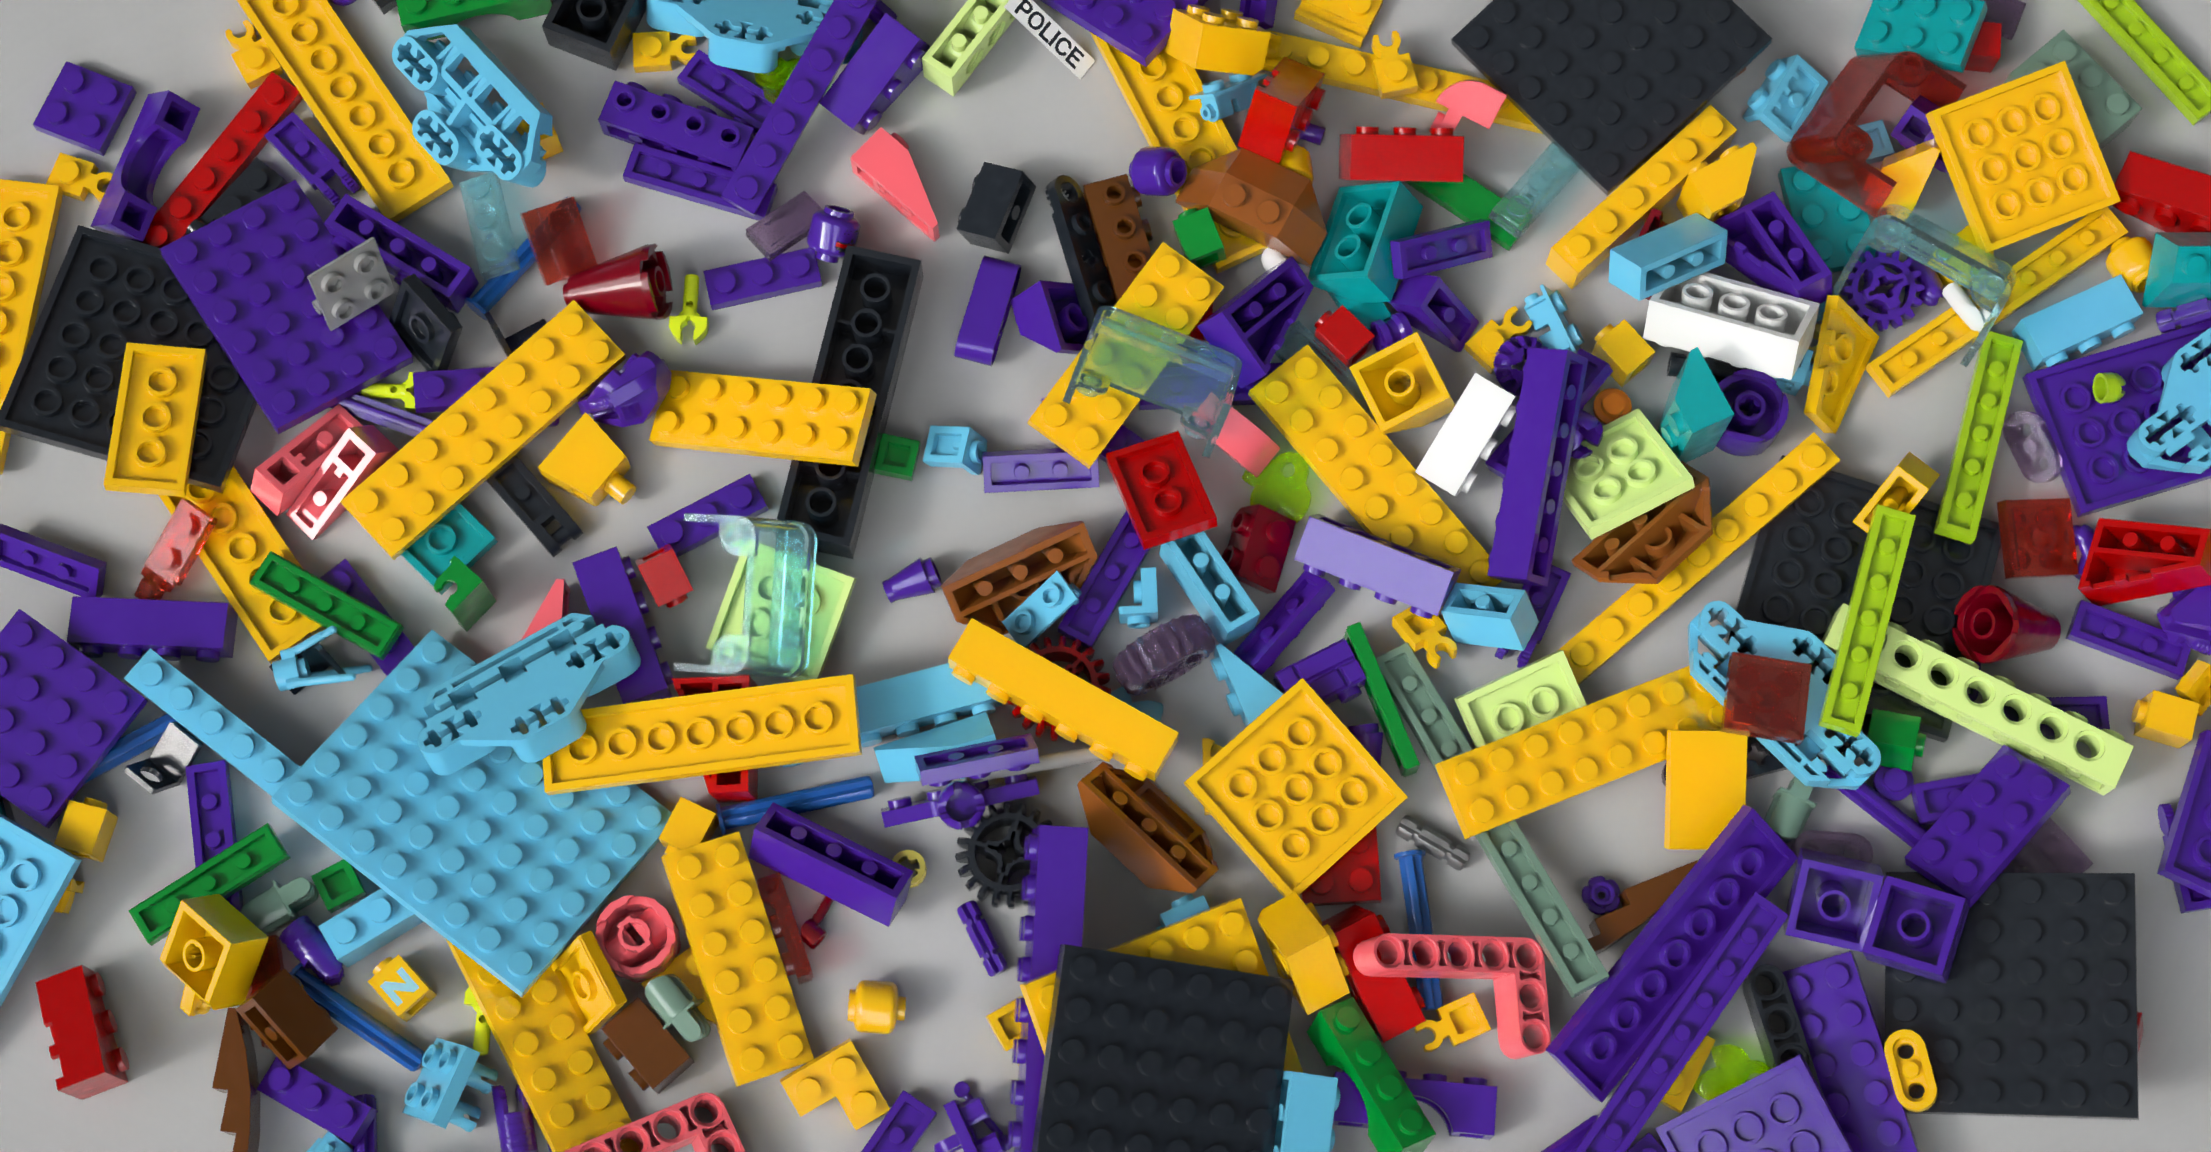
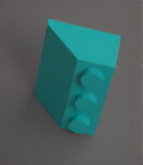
M1401 181L1339 187L1326 224L1327 236L1313 261L1308 275L1311 284L1316 288L1361 304L1391 302L1399 279L1394 278L1390 241L1414 235L1423 205Z
M2156 232L2142 306L2145 308L2176 307L2203 298H2208V301H2210L2211 232Z
M1698 347L1690 351L1673 383L1657 429L1659 435L1677 458L1685 463L1713 451L1734 416V412Z

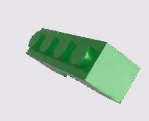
M396 0L401 26L405 33L408 30L458 24L468 18L486 14L507 15L520 21L547 15L553 5L552 0ZM443 34L428 38L427 41L443 38L446 36Z
M1351 997L1320 1010L1306 1033L1326 1066L1333 1065L1341 1068L1355 1083L1367 1111L1368 1136L1377 1151L1424 1152L1435 1137L1436 1132L1355 999Z

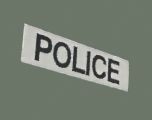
M1009 0L1004 6L1080 80L1095 62L1033 0Z

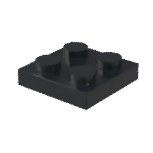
M414 273L402 279L389 321L408 350L427 371L448 370L463 326L459 323L457 317L452 312H449L435 297L432 289L425 285Z

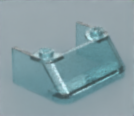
M1891 204L1883 207L1869 225L1832 290V294L1839 295L1867 246L1882 253L1900 251L1969 289L1973 301L1981 308L1990 312L1960 363L1967 367L1983 344L2016 284L2014 269L2007 262L1990 253H1986L1983 249L1904 206Z
M1101 306L1094 317L1063 402L1070 404L1075 389L1085 396L1096 397L1097 395L1107 393L1110 386L1181 414L1180 423L1189 436L1196 439L1206 438L1202 456L1210 458L1232 406L1242 362L1234 354L1124 310L1112 306Z
M684 513V521L720 526L719 539L723 549L732 555L747 556L742 635H724L720 637L712 648L711 665L674 663V671L783 678L800 676L807 669L810 657L817 536L814 529L805 522L793 520Z

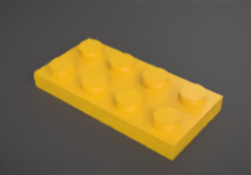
M126 343L103 484L106 491L186 497L207 361L205 349Z

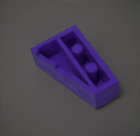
M885 13L819 104L851 129L864 135L867 130H872L878 124L882 114L923 70L922 57L931 46L906 26Z
M1774 191L1713 221L1715 224L1728 230L1725 262L1758 286L1820 304L1826 301L1827 295H1832V272Z
M1293 256L1264 272L1197 326L1240 388L1267 375L1271 367L1269 363L1275 352L1282 347L1285 341L1284 336L1289 326L1296 321L1314 288Z

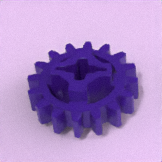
M1884 248L1876 250L1874 257L1869 251L1861 254L1862 263L1854 259L1848 264L1853 273L1845 272L1841 276V279L1848 283V286L1841 288L1839 294L1848 296L1849 300L1846 303L1860 317L1865 319V322L1870 327L1877 323L1879 332L1887 330L1889 322L1894 329L1902 326V318L1910 320L1915 316L1910 307L1917 308L1923 302L1918 297H1915L1916 293L1925 289L1924 285L1915 283V279L1922 273L1920 270L1913 272L1909 270V266L1913 261L1911 258L1903 262L1899 261L1900 251L1898 250L1892 252L1889 257H1886ZM1885 267L1894 270L1898 275L1886 271ZM1864 273L1862 277L1865 283L1862 291L1858 292L1859 279ZM1894 285L1885 294L1876 293L1869 295L1878 286ZM1905 287V296L1901 304L1899 295L1902 288ZM1865 305L1876 308L1879 313L1871 311Z

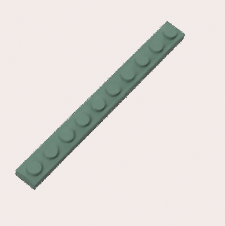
M1408 642L1376 658L1394 702L1436 772L1435 764L1472 750ZM1513 820L1475 835L1572 999L1607 981L1609 974L1517 822Z

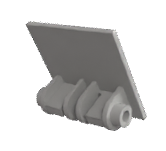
M374 237L369 238L307 276L316 300L312 301V305L319 315L323 314L330 331H333L395 293Z

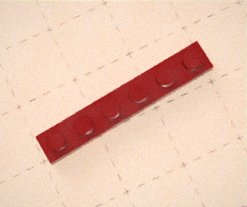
M274 72L269 74L154 215L147 234L141 243L162 248L186 235V230L191 222L202 217L268 143L264 135L291 114L303 98L295 86Z

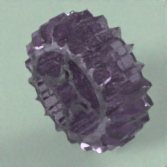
M1197 614L1182 615L1177 619H1171L1167 623H1161L1155 629L1149 630L1148 633L1127 645L1125 650L1119 652L1113 662V669L1116 673L1115 677L1128 694L1140 695L1147 694L1151 690L1156 691L1158 688L1190 672L1192 668L1200 665L1202 660L1209 657L1216 643L1211 635L1213 632L1208 624L1204 623L1201 616Z

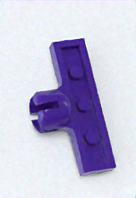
M1581 348L1576 354L1588 358V365L1571 457L1575 459L1586 458L1593 453L1592 450L1581 445L1583 440L1596 447L1599 446L1602 440L1603 426L1601 422L1598 421L1597 417L1584 411L1583 408L1613 372L1607 362ZM1514 428L1485 462L1488 469L1501 478H1504L1510 454L1509 443L1513 437Z
M1026 773L1004 777L1005 782L989 785L988 780L973 783L965 780L954 781L947 784L944 788L926 792L927 799L914 802L911 801V796L891 799L887 801L888 807L881 809L884 828L932 817H940L948 827L956 830H962V828L967 827L971 828L982 819L985 807L988 805L1040 794L1037 778L1035 775L1028 777Z

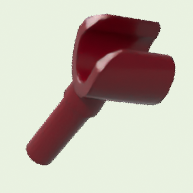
M827 896L823 898L812 918L808 919L801 927V940L811 949H815L827 935V932L819 926L834 901Z

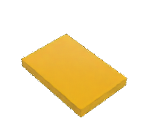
M1667 729L1664 848L1673 850H1707L1740 808L1746 805L1748 731Z

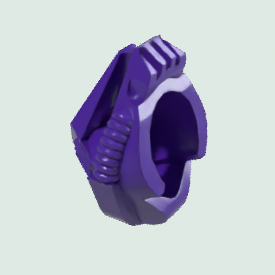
M645 351L641 355L634 353L619 371L613 369L591 393L578 401L580 413L582 415L584 413H591L594 416L595 422L619 427L644 423L656 413L670 389L672 373L664 359H660L651 351Z
M2211 585L2172 592L2173 597L2169 600L2170 603L2157 610V617L2163 632L2166 633L2170 643L2175 644L2185 641L2188 647L2210 656Z

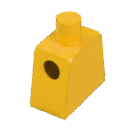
M587 413L582 415L538 466L540 473L547 482L593 506H598L608 494L623 505L631 499L636 491V486L623 477L631 467L626 455Z

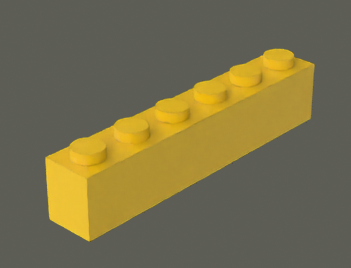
M1710 104L1553 245L1546 265L1565 284L1573 289L1610 256V249L1623 244L1645 224L1652 208L1661 210L1682 191L1681 187L1686 182L1687 173L1693 167L1705 161L1711 164L1730 147L1737 129Z
M973 618L969 621L948 657L949 668L953 669L951 674L958 680L968 685H972L975 681L987 688L986 694L1002 704H1006L1009 700L1020 706L1021 714L1036 723H1041L1042 720H1045L1056 726L1054 731L1062 738L1073 743L1079 739L1090 745L1089 751L1098 758L1110 762L1111 758L1124 764V771L1138 780L1144 781L1147 777L1155 782L1178 742L1179 732Z

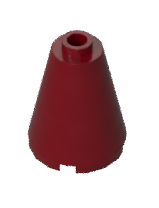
M655 243L647 244L570 275L567 283L563 285V297L566 305L575 300L587 314L653 320L668 318L672 311L673 302L666 303V291H673L670 269L663 251L655 252L658 245Z
M1995 585L1973 587L1962 596L1954 612V615H1958L1957 628H1952L1957 648L1967 659L1979 663H1994L2050 650L2057 644L2061 634L2060 622L2054 614Z

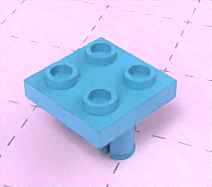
M436 1038L434 1044H431L423 1055V1068L417 1081L413 1082L406 1092L404 1099L406 1105L402 1113L445 1129L448 1123L463 1128L467 1132H471L477 1123L464 1118V1114L479 1119L481 1109L459 1100L466 1085L481 1091L483 1094L490 1093L492 1090L491 1086L494 1085L481 1080V1076L497 1081L498 1071L476 1062L481 1052L461 1044Z

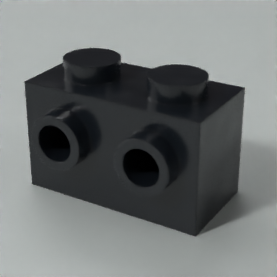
M984 162L980 173L974 178L971 195L966 207L959 214L956 229L972 245L1009 254L1035 192L1036 185L1023 171Z

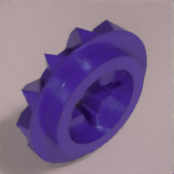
M1523 335L1512 337L1505 341L1496 353L1494 359L1496 379L1501 387L1510 394L1520 396L1523 382V371L1512 369L1511 365H1517V363L1522 362L1523 355H1525V360H1527L1529 348L1548 349L1535 337Z

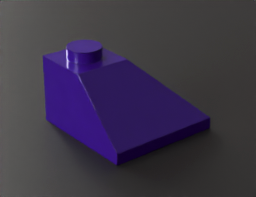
M1040 280L1010 300L1020 335L1056 353L1079 354L1091 338L1088 334L1091 331L1087 329L1089 326L1087 318L1082 315L1073 283Z

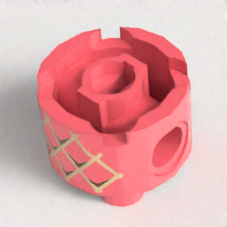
M623 896L611 902L599 915L596 923L595 938L611 969L620 977L635 983L651 979L664 972L677 957L681 949L679 929L673 917L665 907L650 897Z

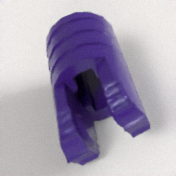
M307 915L299 917L284 929L279 939L283 944H286V947L301 962L305 969L310 968L319 979H322L323 983L331 987L340 985L343 977H345L343 974V963L336 959L323 934L312 923V920Z
M518 1083L515 1088L518 1112L509 1113L504 1086H491L501 1152H538L532 1110Z

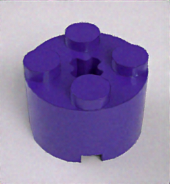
M1742 369L1718 383L1734 412V416L1716 447L1734 456H1752L1762 454L1773 443L1784 426L1789 411L1785 392L1784 394L1776 384L1777 381L1773 377L1760 371ZM1741 410L1747 411V416Z

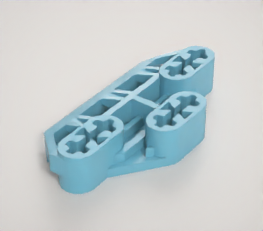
M646 0V21L649 26L657 30L694 37H707L709 39L708 57L716 65L754 73H769L778 66V52L786 50L787 46H790L794 54L802 56L834 0ZM863 29L842 64H848L861 47Z
M458 24L408 30L403 37L397 40L392 50V59L395 66L417 89L424 91L427 99L428 110L420 111L416 115L412 131L415 139L440 165L461 171L495 173L504 181L531 188L538 186L543 181L546 173V161L542 158L546 151L540 145V135L545 134L552 137L553 116L469 28ZM444 34L451 43L447 46L443 41L437 40L436 43L427 41V39ZM464 57L469 60L479 73L477 76L468 70L463 74L458 68ZM493 88L508 103L506 108L497 101L492 105L487 99ZM524 119L529 124V133L524 132L521 135L516 128Z
M2211 328L2180 348L2162 368L2161 375L2164 388L2157 413L2145 420L2127 441V450L2130 456L2143 468L2201 474L2211 467V437L2202 428L2206 423L2211 426V353L2200 360L2192 369L2186 371L2181 369L2191 360L2193 361L2200 356L2206 348H2211ZM2180 417L2183 420L2173 429L2164 433L2157 441L2147 442V439L2166 427L2173 419ZM2186 445L2191 449L2188 453V458L2192 460L2186 464L2161 458L2164 453H2167L2170 457Z
M1722 601L1708 603L1689 623L1688 651L1690 675L1805 786L1857 790L1877 770L1881 763L1880 750L1862 731L1857 737L1834 731L1836 735L1829 739L1824 733L1830 729L1818 726L1828 685L1822 679L1827 676L1831 677L1836 655L1816 635L1801 629L1745 620L1729 604ZM1716 619L1721 623V625L1718 624L1715 627L1709 624V622H1713ZM1732 630L1735 635L1726 643L1723 639L1727 638ZM1698 639L1722 662L1716 669L1714 666L1718 661L1709 652H1703L1702 656L1698 653ZM1746 647L1750 652L1742 655L1737 650ZM1800 648L1805 654H1801L1798 657L1793 651H1797ZM1816 660L1819 665L1810 672L1807 668ZM1738 676L1763 699L1756 708L1754 705L1759 700L1736 679ZM1780 715L1804 740L1795 746L1799 739L1775 717ZM1847 741L1851 746L1841 754L1838 750ZM1818 755L1829 764L1841 778H1828L1823 774L1827 772V766L1816 756ZM1858 757L1864 760V764L1859 767L1853 762Z
M570 613L431 689L423 707L429 719L425 720L427 727L420 731L417 745L430 768L438 775L452 774L489 754L497 746L513 747L517 756L524 762L534 763L576 741L584 734L587 724L580 708L585 699L633 674L640 666V655L629 632L624 627L611 625L605 628L603 624L597 626L592 615Z

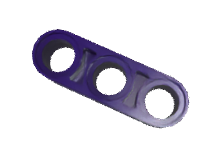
M984 255L957 338L955 357L988 366L993 365L1012 306L1010 300L1014 298L1021 274L1020 264Z

